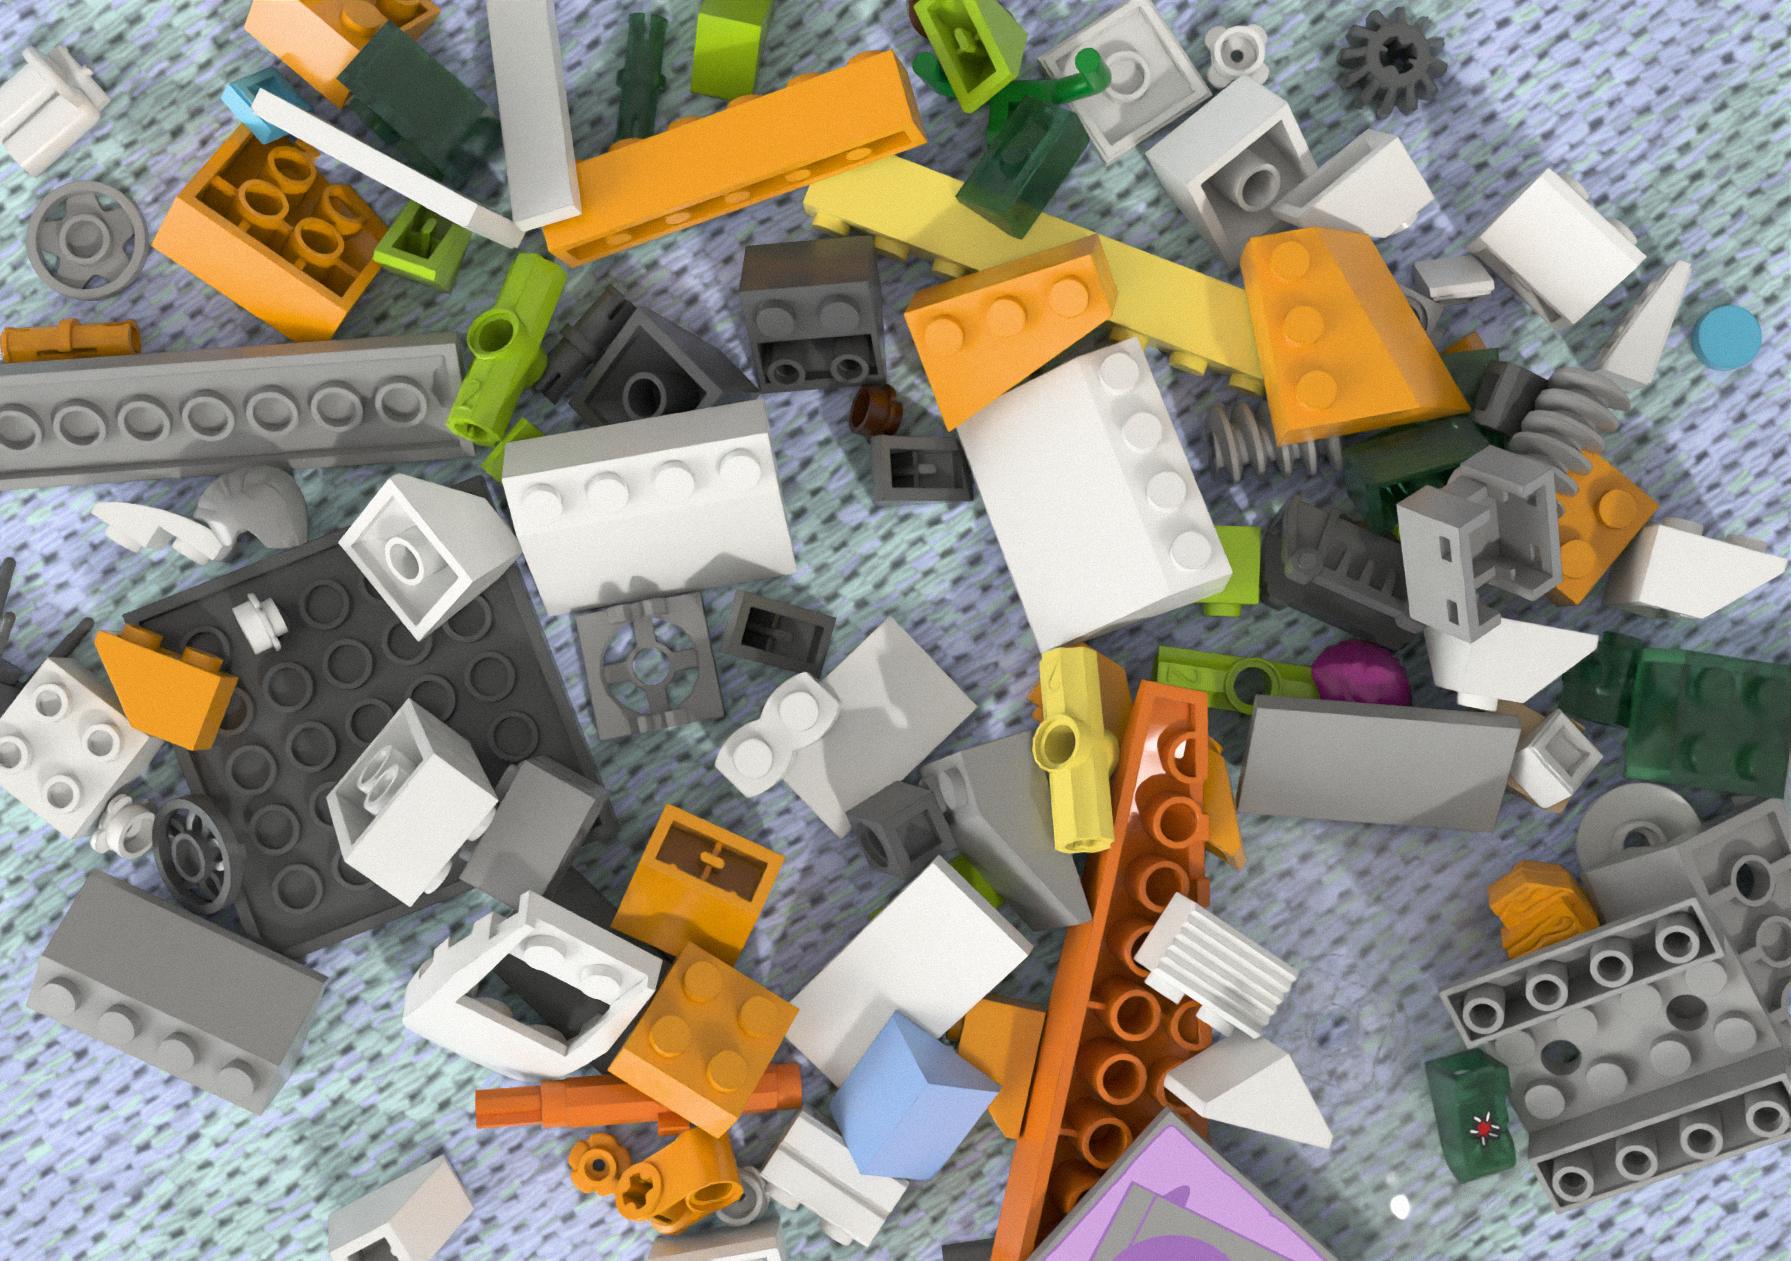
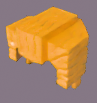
M1522 859L1512 866L1513 870L1487 888L1489 907L1500 917L1505 925L1500 928L1503 950L1507 951L1510 959L1518 958L1599 927L1597 912L1593 908L1588 894L1561 864Z

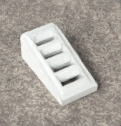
M1678 260L1655 274L1590 364L1588 371L1598 373L1612 380L1621 389L1628 392L1651 383L1692 271L1690 263Z

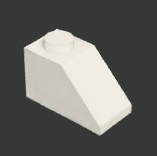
M1368 128L1270 209L1277 219L1301 228L1317 226L1386 238L1389 235L1400 233L1411 226L1418 218V211L1435 197L1399 137Z

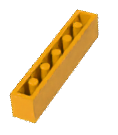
M892 49L885 52L879 50L865 51L853 56L847 62V66L825 74L812 72L796 76L787 83L786 88L764 96L751 94L738 97L729 102L723 111L703 118L698 116L684 117L672 122L665 132L646 139H623L612 144L607 153L588 160L575 159L582 215L542 226L548 251L571 268H575L928 143L908 72Z

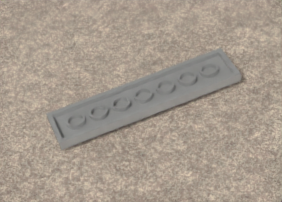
M458 331L0 364V491L216 476L256 465H269L285 471L476 457L478 445L466 438L455 435L446 425L466 375Z

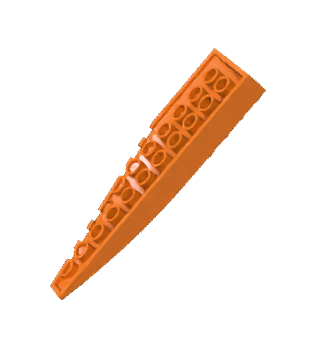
M1141 679L1120 745L1119 762L1109 781L1115 841L1111 843V848L1088 853L1080 882L1093 920L1068 926L1044 1019L1019 1138L1016 1140L990 1261H1026L1166 1105L1213 1145L1208 1139V1118L1200 1116L1163 1086L1167 1072L1211 1046L1212 1027L1195 1016L1202 1004L1187 994H1184L1179 1004H1176L1144 983L1151 971L1133 959L1176 892L1204 909L1210 906V879L1205 877V840H1209V814L1204 812V781L1209 778L1208 693L1204 691Z

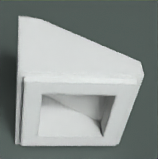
M1473 255L1420 261L1413 264L1416 292L1442 306L1479 302L1495 290L1494 280L1480 261Z
M1557 709L1517 745L1510 775L1540 807L1548 808L1572 796L1603 758V755L1560 709Z

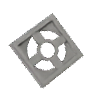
M699 591L669 598L648 599L636 604H623L607 608L604 611L575 616L600 741L726 716L702 592ZM652 618L662 619L678 626L691 639L694 648L672 652L666 645L657 642ZM633 622L637 646L629 653L627 661L604 666V655L611 639L624 626ZM646 648L662 650L670 662V670L667 677L655 685H647L641 682L633 670V662L636 655ZM698 667V677L691 693L677 707L670 710L666 687L673 681L676 671ZM631 681L636 687L645 690L651 715L642 714L625 707L610 692L608 685Z

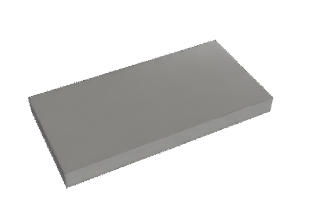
M1255 694L1235 798L1237 813L1494 833L1522 728L1517 715Z

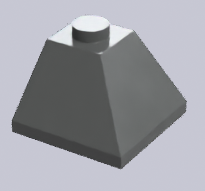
M638 306L568 404L591 428L755 400L762 392L721 350L645 306Z

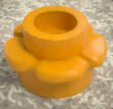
M604 1132L593 1133L588 1140H579L572 1147L568 1157V1163L572 1166L573 1170L570 1178L576 1188L584 1193L589 1194L594 1191L600 1196L611 1195L615 1193L618 1181L623 1173L631 1167L629 1151L618 1143L615 1136ZM596 1159L604 1161L605 1168L599 1171L594 1168L593 1162Z

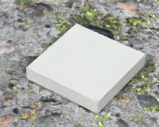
M1151 0L1124 1L1037 59V64L1047 79H1059L1079 73L1075 66V57L1084 48L1097 50L1110 68L1112 80L1105 91L1064 104L1105 167L1210 100L1213 95Z

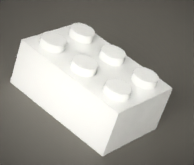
M410 698L407 699L326 797L344 861L409 907L413 905L423 891L426 894H430L441 885L451 869L452 860L450 859L467 839L474 841L485 832L495 816L496 809L494 806L499 801L470 742Z

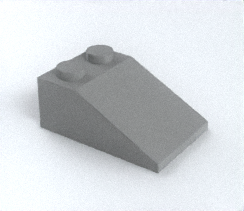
M1030 729L956 752L919 767L922 779L919 781L918 787L933 791L958 846L956 849L1031 930L1037 932L1078 925L1093 919L1072 854L1055 850L1050 785L1045 770L1041 769L1035 762L1032 752L1034 736Z

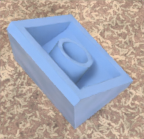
M896 1010L831 1099L828 1107L861 1175L932 1181L998 1095L1002 1086Z

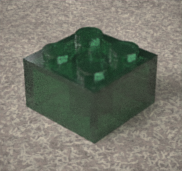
M390 19L385 22L336 78L352 95L345 105L360 118L359 120L387 145H390L398 137L400 140L394 148L407 159V162L412 167L440 182L445 178L458 191L503 141L501 123L490 107Z
M1640 647L1623 777L1784 800L1791 748V666L1692 650Z

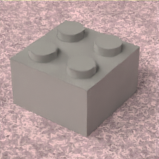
M546 755L526 759L524 762L521 761L518 766L511 764L507 768L494 790L500 805L491 824L476 840L470 841L467 839L459 854L460 858L468 862L459 879L519 911L520 895L529 890L550 901L552 900L611 794V791Z

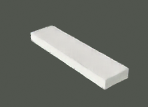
M486 0L513 223L522 232L582 215L554 0Z

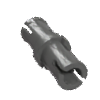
M611 284L607 285L602 295L573 327L569 323L563 327L559 333L564 337L547 354L546 370L533 386L540 391L553 375L557 373L541 391L554 405L559 402L558 399L591 362L595 365L603 356L601 351L621 331L636 310V307L629 300L624 299L608 317V314L625 297Z

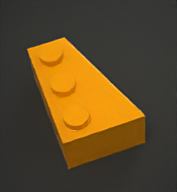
M1098 233L915 292L904 312V316L948 433L1113 315L1118 291Z

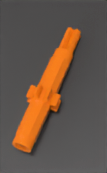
M798 1062L769 1063L741 1115L801 1109L802 1086ZM614 1074L541 1081V1085L475 1090L477 1129L542 1124L543 1128H574L657 1121L658 1137L681 1135L690 1129V1121Z

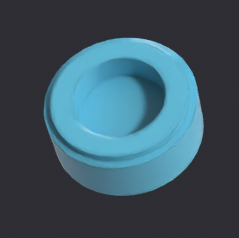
M1734 305L1721 306L1707 312L1697 321L1692 332V347L1696 357L1705 366L1717 371H1729L1746 365L1757 355L1762 342V332L1757 319L1748 310Z

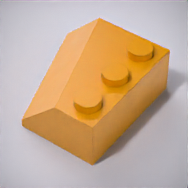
M242 122L176 196L151 246L293 342L329 341L334 338L383 268L373 260L374 249L389 230V227L350 185L330 184L314 165V162L320 156V153L314 146L301 139L296 140L295 144H293L287 136L263 145Z
M1314 226L1249 238L1239 262L1277 447L1465 414L1471 411L1466 399L1368 234Z

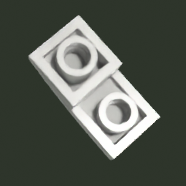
M97 502L91 511L92 514L109 524L104 532L106 536L135 553H139L142 546L150 549L164 550L174 535L177 537L172 544L175 550L190 560L206 566L210 559L230 564L243 544L242 541L237 539L233 546H222L207 523L183 514L149 506L123 502Z

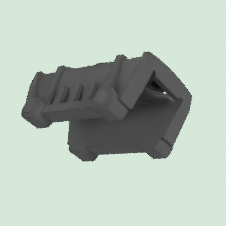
M1293 494L1273 517L1261 545L1259 587L1262 588L1260 592L1262 604L1278 611L1289 606L1361 639L1375 642L1381 649L1386 648L1391 655H1394L1400 649H1404L1425 628L1431 627L1410 618L1401 542L1392 532L1370 522L1354 521L1341 512L1342 510L1334 507L1328 513L1301 501L1302 496L1298 494Z

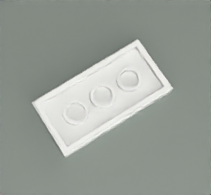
M262 88L259 89L250 108L254 110L253 114L463 228L510 249H513V247L518 249L526 231L522 232L513 223V220L331 122Z
M938 855L788 1001L800 1010L785 1037L831 1082L840 1088L896 1010L938 1040L1028 957L1034 946L946 860Z

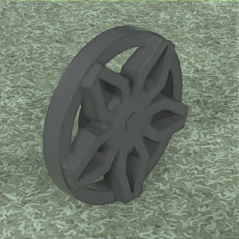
M185 795L163 804L157 812L153 823L152 847L158 871L169 892L183 907L200 915L212 914L234 904L241 888L243 875L242 861L247 859L245 844L236 839L228 821L215 807L214 799L206 795ZM180 809L189 810L187 818L177 812ZM200 885V888L210 900L200 897L192 888Z

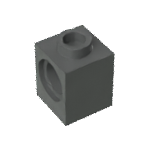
M895 781L845 812L870 868L904 880L909 879L926 868L938 855L943 857L958 847L933 791Z

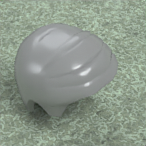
M269 465L248 466L238 471L221 475L204 490V494L200 496L197 503V509L194 510L193 518L205 520L222 546L230 547L235 545L241 533H245L248 537L257 536L265 548H289L308 542V512L304 495L291 475L277 467Z

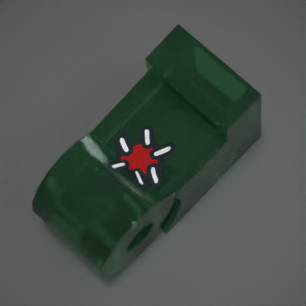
M1478 1047L1424 1062L1443 1155L1456 1180L1459 1183L1466 1184L1513 1170L1516 1165V1150L1507 1126L1509 1117L1505 1093L1512 1091L1508 1066ZM1460 1070H1469L1465 1073L1455 1074V1072Z

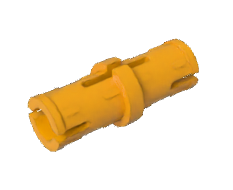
M76 318L61 319L56 326L5 327V331L1 333V352L5 364L141 354L142 349L140 330L137 322L133 319L121 322L81 324Z

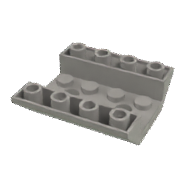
M1779 772L1731 796L1735 809L1662 846L1629 847L1579 872L1591 904L1597 912L1600 926L1696 891L1725 925L1781 1035L1791 1061V1016L1786 1005L1787 995L1791 989V778L1788 772ZM1744 863L1750 868L1754 878L1750 895L1746 898L1739 892L1736 884L1737 872ZM1680 995L1672 999L1667 1007L1672 1014L1680 1018L1692 1019L1700 1016L1707 1005L1702 999L1694 995Z
M1696 891L1440 986L1438 989V994L1468 1049L1482 1045L1529 1133L1527 1160L1557 1215L1791 1138L1790 1058L1781 1035L1725 925ZM1680 995H1694L1702 999L1707 1005L1700 1016L1692 1019L1680 1018L1672 1014L1667 1006L1672 999ZM1565 1040L1573 1043L1579 1049L1580 1054L1571 1062L1559 1063L1549 1059L1543 1052V1048L1552 1041Z

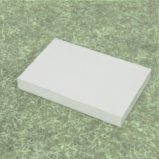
M889 616L820 682L842 703L840 714L827 734L814 744L798 750L795 761L783 780L842 839L852 829L845 812L893 782H901L964 722L978 706L911 636Z

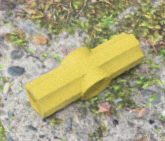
M1083 646L1076 648L1058 647L1041 653L1042 660L1039 661L1044 721L1037 728L1034 735L1032 752L1035 762L1039 767L1049 772L1055 850L1067 854L1095 853L1111 848V843L1115 841L1109 777L1114 773L1119 762L1120 747L1115 735L1110 730L1104 728L1097 652Z

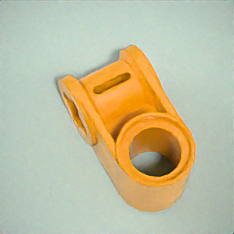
M700 1127L692 1128L683 1132L674 1142L642 1162L629 1167L618 1181L615 1191V1205L618 1212L631 1221H651L652 1226L660 1233L676 1236L684 1233L690 1226L715 1211L735 1203L743 1194V1187L728 1131L717 1139Z

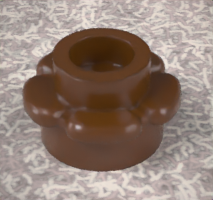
M865 384L858 390L852 402L849 414L850 431L867 438L869 445H871V436H893L901 424L903 404L901 401L896 400L894 387L890 384H885L883 387Z

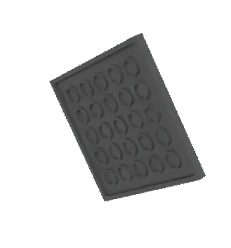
M477 475L449 486V488L485 498L497 512L483 476ZM351 525L122 615L125 623L133 624L162 635L163 639L160 647L183 655L186 646L208 652L223 659L220 670L239 677L212 748L192 751L173 743L172 746L191 795H206L214 799L215 807L228 821L236 839L245 844L247 859L242 861V884L234 906L247 939L295 960L475 889L472 885L459 879L468 863L459 857L465 842L450 859L452 860L451 869L441 885L430 894H426L423 891L411 907L347 864L343 859L326 797L408 698L470 742L493 790H495L504 772L511 764L518 766L521 761L524 762L526 759L546 755L605 788L516 560L497 581L419 642L338 543ZM250 593L255 594L259 602L271 597L289 632L277 637L281 644V650L276 652L274 647H271L255 655L232 611V608L249 601L247 595ZM609 797L582 846L621 831ZM497 802L494 806L496 811L500 805L499 802Z

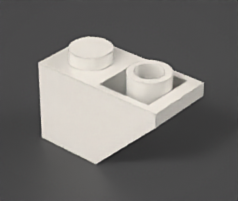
M443 1154L329 1214L328 1253L333 1261H429L472 1213L474 1205L446 1156Z

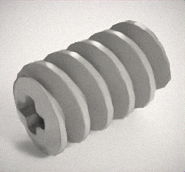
M1563 367L1556 369L1548 379V389L1543 390L1534 401L1535 411H1530L1521 422L1522 432L1515 433L1507 445L1509 452L1552 466L1554 469L1555 492L1562 496L1574 497L1578 493L1579 487L1567 475V472L1583 476L1591 472L1593 469L1592 464L1581 453V450L1591 454H1601L1606 448V443L1594 429L1607 433L1615 432L1620 423L1618 418L1608 408L1626 412L1631 408V404L1626 393L1612 380L1582 368ZM1556 499L1557 516L1559 519L1566 511L1564 506Z
M1267 399L1259 402L1255 417L1245 402L1234 405L1230 421L1220 405L1212 406L1208 409L1205 420V436L1209 468L1213 482H1216L1218 469L1225 468L1233 485L1240 484L1244 465H1251L1258 482L1265 481L1269 462L1276 461L1283 478H1290L1294 460L1299 458L1302 459L1308 474L1316 475L1320 456L1327 455L1334 472L1342 471L1344 462L1343 435L1277 447Z

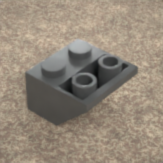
M872 235L746 246L739 296L761 394L855 387L865 384H886L887 370L882 291Z

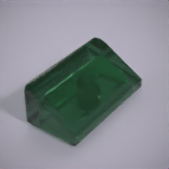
M1026 94L956 194L957 200L1008 235L1022 240L1089 144V135L1075 112Z

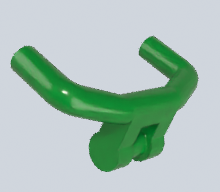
M1084 48L1078 52L1075 57V66L1079 73L1059 79L1012 80L983 105L990 106L989 122L986 131L989 154L1011 155L1013 150L1031 149L1034 155H1053L1057 145L1058 105L1097 95L1105 91L1111 84V70L1097 50ZM930 52L918 54L912 63L914 73L935 93L957 99L939 60ZM1015 110H1032L1031 124H1014Z

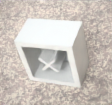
M47 657L0 718V786L68 839L73 840L92 836L99 830V819L107 809L109 802L119 794L128 793L167 741L132 728L115 690L74 658Z

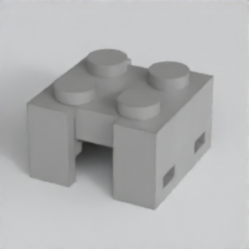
M1489 445L1462 462L1460 467L1451 474L1447 485L1443 488L1437 489L1426 485L1396 504L1410 618L1472 644L1501 624L1500 612L1479 603V594L1475 591L1477 588L1487 582L1534 602L1563 582L1554 469L1552 466Z

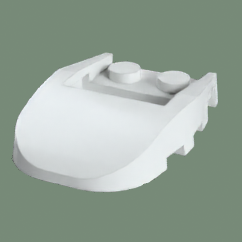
M529 890L520 895L518 913L507 919L495 912H491L474 922L471 935L459 942L447 938L434 949L433 963L428 969H419L406 987L402 1022L406 1028L425 1039L509 1078L529 1083L554 1080L588 1064L611 1048L655 992L663 960ZM509 953L525 961L532 968L544 971L580 989L587 996L609 1004L610 1008L603 1016L598 1013L583 1024L579 1035L567 1041L563 1034L555 1028L538 1024L525 1025L512 1019L513 1013L511 1009L499 1000L487 997L470 998L464 994L483 979Z

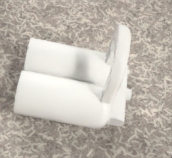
M62 45L56 46L47 55L35 47H26L21 53L28 63L0 87V142L3 143L4 148L13 159L34 178L39 177L92 129L100 120V111L111 101L110 97L91 78L94 72L86 64L81 67L69 54V50Z

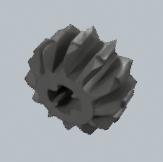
M1404 6L1397 7L1391 14L1389 21L1378 9L1373 10L1365 19L1366 27L1354 24L1345 35L1351 47L1342 48L1337 54L1336 62L1342 67L1350 69V71L1339 80L1340 88L1349 90L1358 85L1360 86L1362 91L1354 102L1355 108L1359 110L1366 107L1372 98L1378 100L1376 112L1379 119L1388 118L1395 105L1405 116L1412 115L1418 109V99L1431 101L1438 93V88L1433 79L1441 78L1447 72L1448 63L1433 56L1444 47L1445 37L1434 36L1426 39L1423 33L1429 26V16L1420 17L1413 26L1408 25L1407 12ZM1385 53L1390 60L1401 58L1404 66L1399 72L1394 65L1383 67L1380 60Z

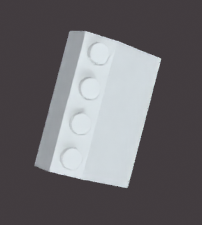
M1137 336L1078 356L999 396L954 428L1040 653L1058 647L1067 648L1224 591L1233 571Z
M764 398L505 443L501 479L517 539L548 616L798 573Z

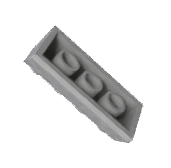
M96 868L88 876L41 955L26 1007L261 1116L288 1082L296 1067L329 977Z

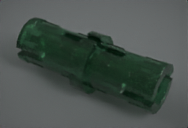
M631 13L628 15L627 22L629 26L624 68L617 70L616 86L621 88L616 133L613 138L615 143L623 139L632 138L635 121H639L637 138L646 139L654 136L658 93H664L666 88V76L661 74L669 21L664 17L651 14L649 38L645 41V13Z

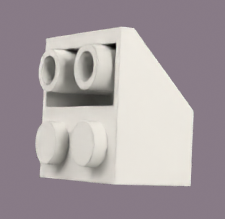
M1548 167L1518 190L1465 248L1559 333L1578 322L1636 269L1647 256L1635 246L1637 239L1626 225L1613 217L1605 219L1587 202L1589 198L1588 193L1577 180L1565 173L1560 172L1556 174Z
M1664 517L1663 523L1647 521L1612 563L1601 605L1659 621L1703 619L1784 573L1788 559L1766 554L1767 543L1758 539L1728 534L1726 541L1702 536L1704 526L1692 521L1673 517Z

